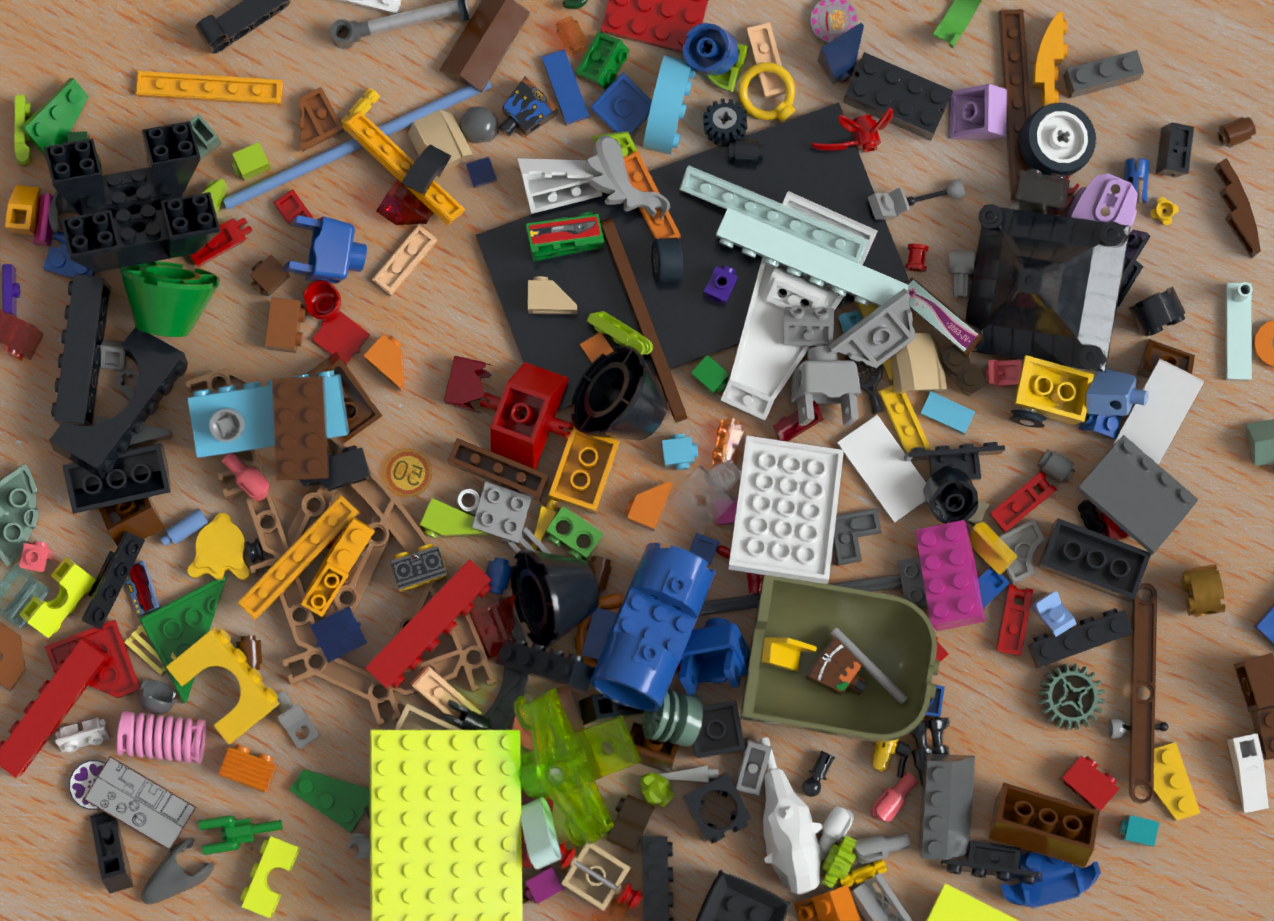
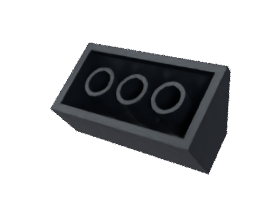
M162 444L121 453L116 459L114 468L111 472L106 473L102 479L76 463L62 465L73 514L171 492L169 468L164 445Z

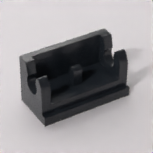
M1171 122L1161 128L1156 175L1162 176L1170 173L1173 174V177H1180L1184 174H1189L1194 133L1193 126Z

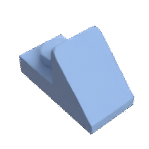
M1057 591L1049 592L1031 603V609L1055 637L1076 625L1075 618L1061 603Z

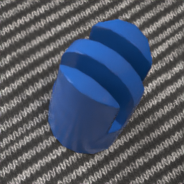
M1134 158L1126 159L1124 180L1128 182L1129 180L1133 181V187L1137 193L1139 192V181H1143L1142 203H1147L1149 161L1139 158L1136 171Z

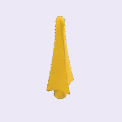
M550 498L546 507L541 506L534 534L540 542L546 534V529L558 513L555 511L558 502ZM532 541L531 547L536 551L538 546Z

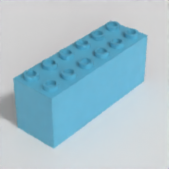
M334 370L319 372L318 376H325L328 438L345 436L349 433L341 376L340 374L334 375ZM304 374V375H298V376H294V377H310V376H309V374ZM272 379L268 381V385L260 386V381L245 383L243 384V389L237 390L235 385L220 387L217 393H211V389L198 390L193 392L194 396L188 398L197 458L275 446ZM225 408H233L241 412L246 423L242 435L230 442H222L214 438L209 427L212 416Z

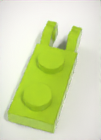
M16 95L15 159L18 165L20 164V166L24 167L29 165L31 160V151L26 145V141L31 140L20 127L27 121V117H31V102H27L25 95Z
M605 311L591 313L588 317L587 322L594 325L596 331L612 336L613 340L620 345L631 346L641 354H649L654 348L648 338Z

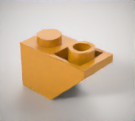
M15 185L8 202L5 228L10 233L35 236L40 187Z

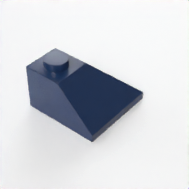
M862 22L820 49L817 61L833 84L838 81L843 83L853 76L852 72L855 68L864 29Z

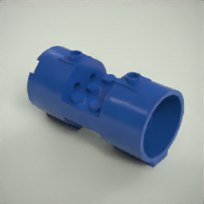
M649 543L646 545L590 678L591 685L602 693L603 697L624 707L629 706L650 712L659 711L715 577V570L707 569L708 563L702 558L673 545L670 548H660L661 545L659 543Z

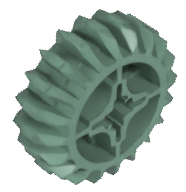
M1075 663L1072 665L1071 671L1068 664L1062 665L1063 672L1058 667L1053 668L1055 676L1049 672L1045 675L1050 682H1040V685L1045 687L1046 691L1039 690L1037 692L1038 695L1045 696V699L1038 701V705L1046 704L1047 708L1041 710V713L1046 714L1050 712L1051 715L1047 718V721L1051 722L1056 718L1055 727L1057 728L1065 722L1064 728L1067 731L1070 730L1071 723H1073L1075 730H1080V721L1084 727H1088L1089 721L1087 718L1093 722L1097 720L1093 711L1096 713H1102L1103 711L1100 707L1096 706L1097 704L1105 703V699L1098 698V695L1105 693V690L1096 689V686L1102 683L1101 680L1093 682L1091 679L1096 674L1091 672L1086 676V666L1082 667L1080 672H1078V664ZM1065 677L1077 678L1085 686L1075 688L1070 682H1067ZM1059 682L1061 696L1053 702L1052 691L1055 684ZM1067 691L1070 694L1081 691L1080 694L1076 695L1075 703L1073 701L1061 703L1068 696ZM1090 692V704L1084 713L1081 699L1086 693ZM1062 706H1068L1076 713L1077 717H1067L1057 709Z

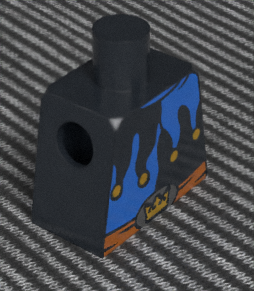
M525 76L504 103L502 112L507 119L499 128L508 137L517 129L527 136L558 115V108Z

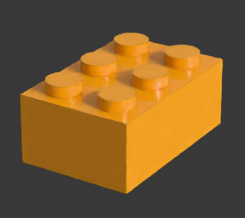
M573 425V431L571 430L572 434L565 446L549 492V498L596 514L620 441L612 438L587 436L579 432Z

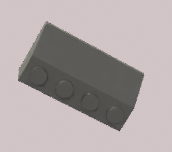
M925 753L919 838L921 859L948 860L969 854L975 756Z

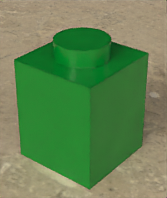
M707 355L691 372L690 377L713 396L716 391L720 394L726 388L729 373Z

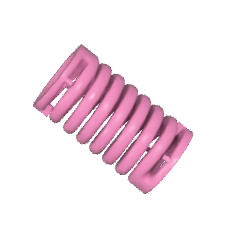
M123 711L118 729L117 753L119 756L127 753L129 757H134L137 754L139 758L147 756L148 759L156 757L158 760L166 758L167 761L175 759L177 762L185 761L186 763L194 762L201 764L206 741V720L198 719L194 723L191 718H187L181 745L184 723L182 717H177L174 725V717L167 716L165 721L163 715H158L155 722V715L148 714L146 718L144 713H139L138 716H135L134 712ZM134 723H136V727H135V738H134ZM192 732H195L194 739L191 745Z

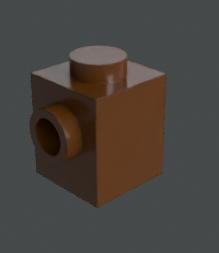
M272 255L264 262L262 260L257 262L251 269L253 272L250 274L254 280L251 285L260 294L265 292L268 296H271L291 277L289 272H284V267Z

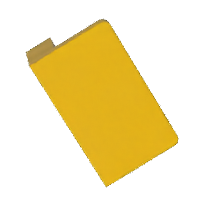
M984 522L978 523L973 527L974 530L970 534L972 548L1000 575L1018 556Z
M764 637L761 662L789 671H799L801 652H816V646L791 638Z

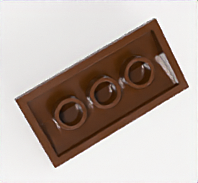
M482 0L442 64L440 71L482 93L530 15V11L514 0Z

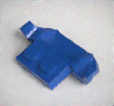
M1032 852L1021 855L1020 869L1041 872L1043 883L1036 882V885L1021 883L1020 880V883L1015 885L1001 884V888L1006 900L1019 906L1031 907L1032 909L1080 897L1082 893L1095 883L1101 871L1098 861L1079 869L1078 866L1073 867L1072 863Z

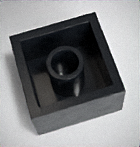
M736 700L703 706L701 728L695 742L692 744L695 760L745 750Z

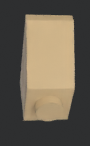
M543 276L533 277V280H528V314H577V304L553 280H548V277Z

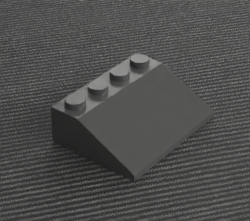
M1125 435L1108 450L1077 488L1082 495L1151 555L1156 552L1198 501L1190 491L1176 481Z

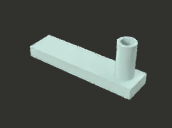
M1247 282L1225 284V380L1229 381L1252 380L1251 294L1253 288L1251 283Z

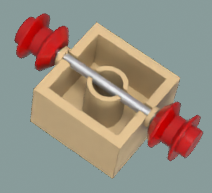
M565 841L562 845L559 844L561 859L558 861L561 862V869L568 867L569 864L572 866L561 883L562 885L603 911L614 894L617 895L618 893V905L622 902L626 903L627 911L630 907L634 909L637 907L643 897L639 894L641 889L637 891L632 890V883L625 884L623 888L620 885L631 867L589 841L578 858L575 857L574 859L575 847L569 850L565 848Z

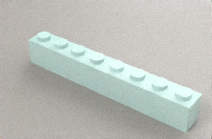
M730 208L727 209L716 234V237L720 238L719 243L730 248L736 245L743 248L742 253L755 258L756 254L764 257V262L774 267H778L779 264L788 268L787 272L794 276L806 275L810 277L809 282L820 287L827 284L833 287L832 292L844 297L846 294H850L856 297L855 302L864 306H868L871 303L879 308L904 288L908 290L909 285Z

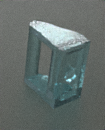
M15 563L0 583V599L20 573L29 580L6 610L0 607V615L21 629L26 623L19 615L34 595L43 601L51 589Z

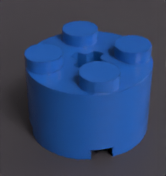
M702 23L696 25L688 32L685 45L683 44V55L686 62L694 69L709 76H717L727 72L737 62V42L729 31L715 24Z

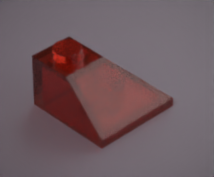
M399 180L395 182L376 210L377 213L395 225L427 224L434 214Z

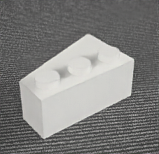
M517 158L531 214L602 196L601 191L589 185L591 179L596 176L586 169L585 162L587 160Z

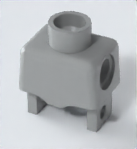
M818 346L808 349V360L804 361L791 374L792 404H797L799 426H806L815 419L814 400L817 404L841 405L843 425H851L859 419L856 397L861 394L856 363L854 361H838L837 354L833 353L829 346Z

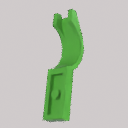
M954 0L932 37L944 40L949 43V47L953 48L982 0Z

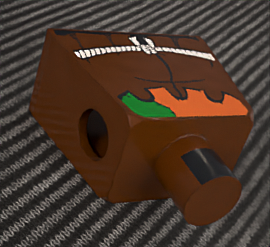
M833 637L805 676L807 680L840 696L847 687L860 695L868 685L865 680L856 675L863 666L862 663L835 637Z

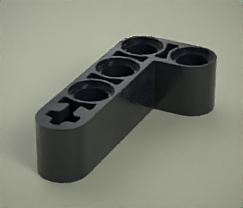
M244 0L218 18H215L214 15L206 16L196 24L195 28L211 53L216 54L289 6L290 0Z

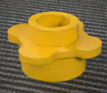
M1160 197L1157 200L1155 209L1150 211V216L1153 219H1159L1163 225L1168 226L1172 223L1174 214L1178 213L1179 207L1166 200V198Z

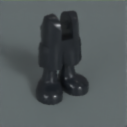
M949 717L928 720L933 744L931 748L928 747L926 721H921L909 733L913 735L917 744V748L912 751L914 765L918 769L922 788L925 753L950 754L949 746L943 745L944 731L950 725Z

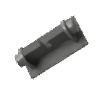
M920 557L897 561L904 599L912 602L919 608H925L928 604Z

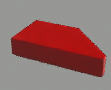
M294 189L273 202L287 224H291L292 219L297 215L313 218Z

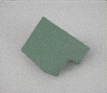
M198 114L190 121L200 159L202 160L222 143L217 134Z
M1274 419L1246 424V437L1250 443V458L1254 465L1260 466L1274 463Z

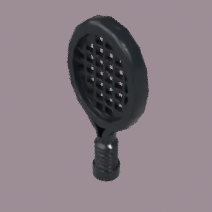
M848 355L846 356V361H853ZM854 361L855 363L857 362V367L859 368L858 372H860V375L858 376L862 378L859 380L860 388L869 395L872 414L876 415L884 412L879 397L876 395L877 384L882 378V364L876 370L875 367H870L869 365L868 368H865L864 365L866 363H863V361H861V365H859V361Z

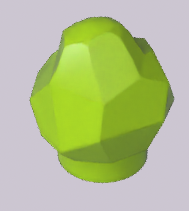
M646 773L640 778L641 791L650 805L658 804L663 808L674 797L675 792L671 790V784L665 777L655 773Z

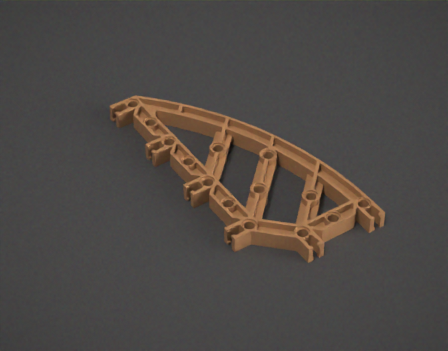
M223 368L186 381L185 384L190 394L195 392L194 388L205 385L211 389V393H217L218 391L214 390L213 387L217 380H225V386L235 385L236 390L243 389V384L253 381L228 368ZM336 437L328 438V453L338 455L343 453L344 448H347ZM256 449L234 452L247 467L254 466L266 478ZM230 470L217 474L222 485L227 484V479L236 477ZM370 470L372 479L350 486L375 512L368 526L373 528L374 531L377 529L384 531V538L379 542H375L370 538L348 572L349 576L331 602L319 628L313 611L301 605L306 591L300 575L280 595L295 642L298 646L307 650L284 659L282 662L287 671L291 669V664L304 661L307 668L305 673L293 677L292 674L287 675L291 685L319 677L368 700L377 724L381 726L387 724L388 721L387 719H382L379 704L390 701L395 711V714L391 715L392 720L400 719L402 714L394 692H398L406 697L418 693L419 691L411 685V682L427 665L447 682L457 679L462 667H464L473 692L482 689L481 685H475L472 674L473 670H478L481 667L485 668L490 679L485 681L487 686L495 685L496 681L469 613L465 617L461 614L455 620L457 623L456 627L450 632L457 650L422 662L413 671L408 669L403 675L405 680L396 689L393 687L389 690L387 689V693L382 699L375 698L373 694L375 687L382 684L371 673L334 656L381 556L390 542L392 534L405 552H409V555L419 552V547L430 544L406 509ZM321 484L311 485L307 494L302 499L301 506L287 535L285 534L270 488L266 498L261 501H255L248 496L246 502L263 551L274 557L250 566L251 573L255 578L259 576V571L270 569L323 512L328 509L336 490L329 492L323 489ZM239 486L230 491L227 490V487L222 488L227 500L246 494ZM313 500L321 502V508L317 512H310L308 510V505ZM266 517L274 519V525L269 529H264L261 524L262 520ZM448 572V577L416 587L402 618L398 622L392 639L451 579ZM346 592H350L354 596L353 602L349 605L341 603V596ZM299 609H304L307 613L306 619L302 622H296L294 619V613ZM475 651L481 655V660L478 664L472 665L467 662V656ZM314 656H321L323 658V664L318 669H313L310 665V661Z

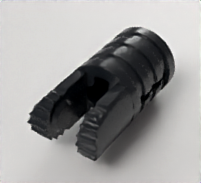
M449 699L447 706L461 714L459 719L449 714H443L441 720L463 730L488 729L490 723L488 717L477 714V712L471 711V709Z

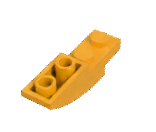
M1058 12L1051 21L1041 40L1034 61L1032 88H1041V108L1049 104L1058 103L1059 99L1058 90H1054V81L1058 80V66L1054 65H1060L1063 59L1067 58L1068 45L1064 43L1063 34H1067V20H1063V12Z
M352 517L341 536L339 535L315 574L301 601L302 606L321 617L324 615L349 576L348 572L375 532L373 528Z

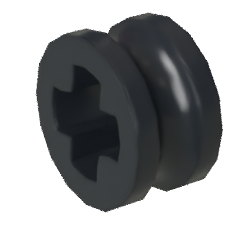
M258 538L253 543L247 541L246 547L251 562L254 563L256 559L264 560Z

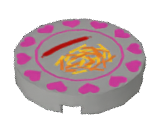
M821 0L815 5L810 16L812 33L825 44H828L858 24L856 9L847 0Z

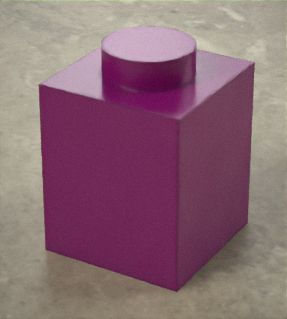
M552 867L526 881L527 887L524 888L530 902L535 900L537 904L564 890Z

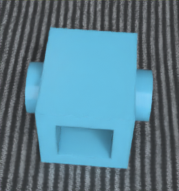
M685 434L672 435L669 440H662L665 468L675 467V470H686L690 468V465L694 464V458L698 457L697 443H692L691 437H686Z

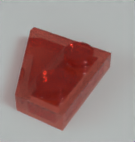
M515 594L469 612L488 659L498 655L503 640L513 642L512 629L514 628L515 619L513 617V605L516 602Z

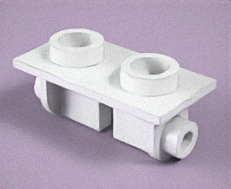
M98 717L82 722V731H79L78 724L61 727L60 731L55 732L57 738L55 741L61 752H73L80 747L99 745L103 741L110 740V736L105 729L107 728L105 719Z

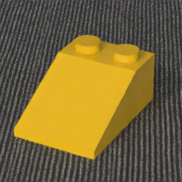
M1025 355L1014 403L1053 420L1071 425L1082 423L1085 421L1087 411L1086 393L1093 382L1094 374Z

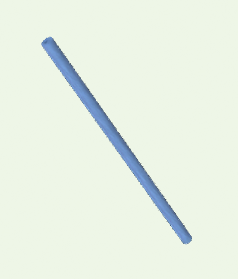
M490 82L487 83L482 92L492 88ZM467 85L378 128L386 136H389L412 125L413 121L439 109L445 110L481 92ZM353 138L225 197L223 202L227 210L363 148V146Z

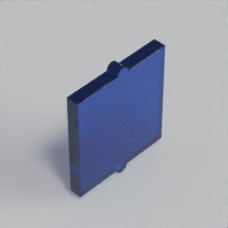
M349 606L310 626L318 641L317 646L321 647L328 663L368 643L360 628L361 623L356 621Z

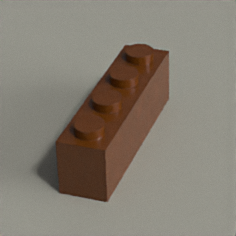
M459 438L456 439L447 460L451 466L515 492L530 496L537 501H540L549 480V475Z

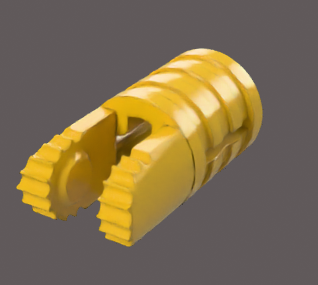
M899 739L889 742H875L873 747L875 752L872 761L874 769H877L879 772L886 771L892 755H895Z

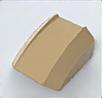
M439 109L413 121L408 135L418 156L430 144L451 155V158L443 171L473 159V154L452 113Z
M915 333L913 341L891 356L894 394L921 391L941 392L947 390L941 352L937 341L930 333Z

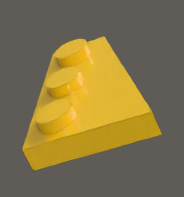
M1173 742L1154 749V792L1173 819L1178 821L1200 814V810L1177 744Z

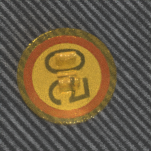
M411 448L400 449L391 454L386 460L383 469L384 481L394 494L401 497H415L423 493L430 485L432 480L431 463L418 450Z

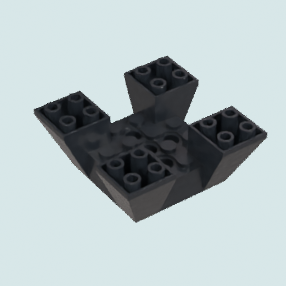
M191 121L142 129L148 167L102 176L93 138L44 147L53 187L81 215L61 219L70 260L94 272L121 268V266L128 267L195 254L220 233V226L210 192L182 197L201 160Z

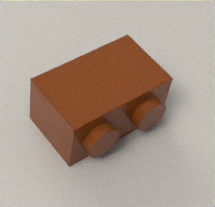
M271 297L265 340L267 350L297 353V346H302L303 332L299 331L300 323H305L306 309L303 308L301 301Z

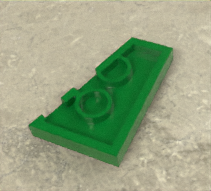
M69 78L20 128L46 158L44 147L63 144L64 140H67V132H71L89 96L74 78Z
M303 769L289 789L350 833L365 814L363 808L370 804L369 788Z

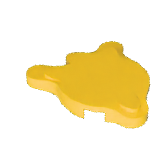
M220 513L216 515L214 520L206 525L197 536L195 545L196 557L187 569L188 575L194 579L204 574H209L214 579L221 580L224 577L225 571L230 570L239 580L245 581L250 577V571L244 563L245 538L240 529L232 523L228 514Z

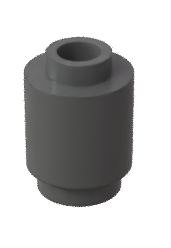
M1047 449L1037 466L1042 468L1041 471L1058 483H1061L1063 480L1068 482L1075 472L1072 468L1074 463L1055 450L1052 452Z

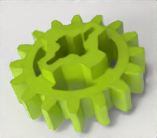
M845 835L839 846L832 845L822 864L821 869L826 872L821 884L832 889L838 878L843 880L846 878L856 858V855L851 853L856 844L855 839Z

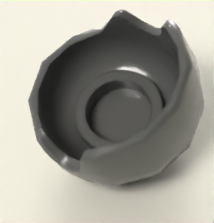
M480 106L472 107L462 115L460 130L463 136L470 142H490L498 133L499 121L496 115L487 108Z
M146 679L142 682L138 691V701L146 711L152 714H164L172 709L175 703L176 692L167 684L153 679Z

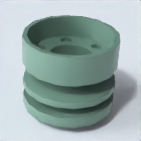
M668 690L659 711H644L642 720L644 736L651 740L661 742L668 740L671 744L690 747L695 742L702 724L703 705L700 697L688 695L687 693H679L677 695L675 691Z

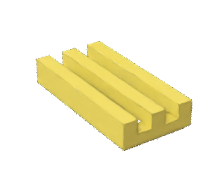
M140 624L138 629L124 643L162 676L166 671L164 666L160 668L132 643L136 639L161 662L155 649L139 636L141 632L147 635L142 624ZM172 652L171 658L175 660L176 656Z

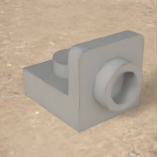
M897 188L889 193H874L868 197L875 220L893 219L910 209L903 188Z

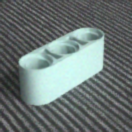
M541 797L521 806L520 819L529 858L536 869H540L560 860L559 844L552 814L546 800Z

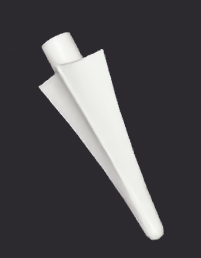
M706 765L682 771L659 773V775L667 780L709 783V779L719 778L718 769H709V766Z

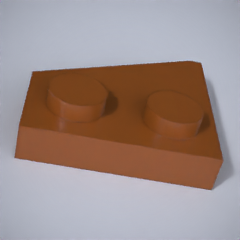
M322 87L300 97V147L302 152L344 131Z

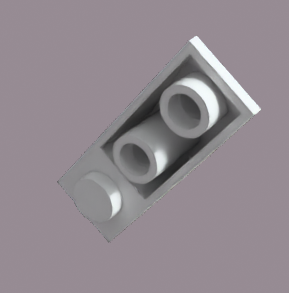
M1258 734L1227 740L1243 812L1248 813L1269 808L1263 755Z

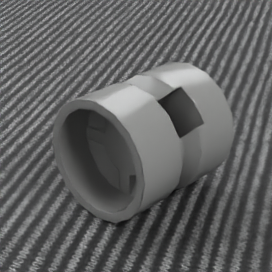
M225 408L212 416L209 427L214 438L222 442H230L242 435L246 423L241 412L233 408Z

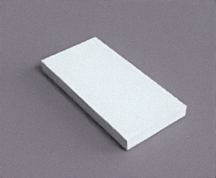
M1159 358L1142 389L1148 391L1147 404H1134L1113 445L1125 435L1159 465L1200 391L1204 380Z
M878 415L837 442L839 448L844 450V455L893 523L926 501L923 493L926 482L911 461H904L906 454Z

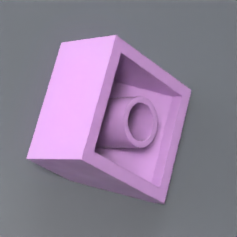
M984 84L954 90L950 97V139L991 140L1006 137L1007 89L992 84Z

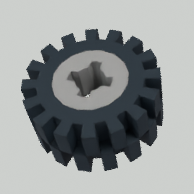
M720 99L721 104L714 101L713 107L709 105L707 112L704 111L703 123L705 134L710 141L714 140L716 145L720 141L722 146H726V142H734L735 139H741V136L744 137L746 135L748 125L745 109L740 107L738 102L734 105L732 99H729L728 103H725V99Z

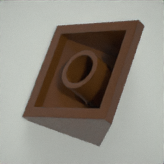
M1149 339L1136 375L1149 378L1159 358L1192 374L1195 355Z
M633 722L622 759L670 773L678 745L671 744L668 740L661 742L647 739L644 736L642 724Z

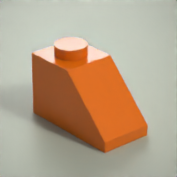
M382 334L363 356L369 364L402 392L405 389L403 353L400 349L402 345L393 336L387 338Z
M668 481L637 494L634 501L630 499L624 512L628 514L627 521L655 531L673 483Z

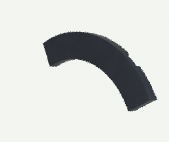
M501 596L483 614L493 625L501 644L503 640L513 642L514 638L526 642L516 615ZM504 667L500 691L493 705L484 715V717L490 719L489 727L492 730H505L514 719L526 692L528 675Z

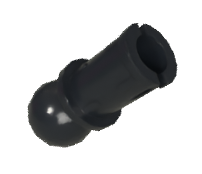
M822 750L820 751L813 769L808 771L812 773V777L806 779L802 784V791L806 796L815 797L821 792L820 781L821 779L827 780L825 776L835 759L834 756Z

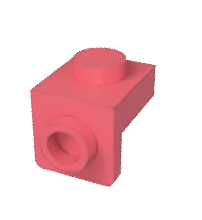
M989 360V366L986 367V378L989 384L996 387L1018 386L1023 360Z
M33 541V545L24 543L19 566L23 569L44 572L47 560L52 561L54 551L48 548L47 543Z

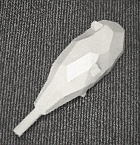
M769 737L759 740L760 743L771 747ZM771 749L767 764L768 771L764 775L766 805L763 816V833L767 857L764 860L765 863L772 865L781 883L791 892L805 894L815 889L819 884L822 850L816 834L822 829V824L812 822L809 807L794 793L784 771L777 768Z

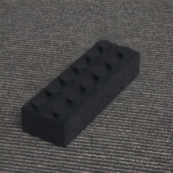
M74 274L73 281H69L68 295L71 296L70 305H66L65 320H68L67 328L63 329L61 336L64 350L63 354L60 353L58 358V368H61L60 378H56L55 392L58 395L57 402H53L51 416L54 417V421L59 425L65 421L77 426H93L100 374V345L105 337L111 286L104 277Z

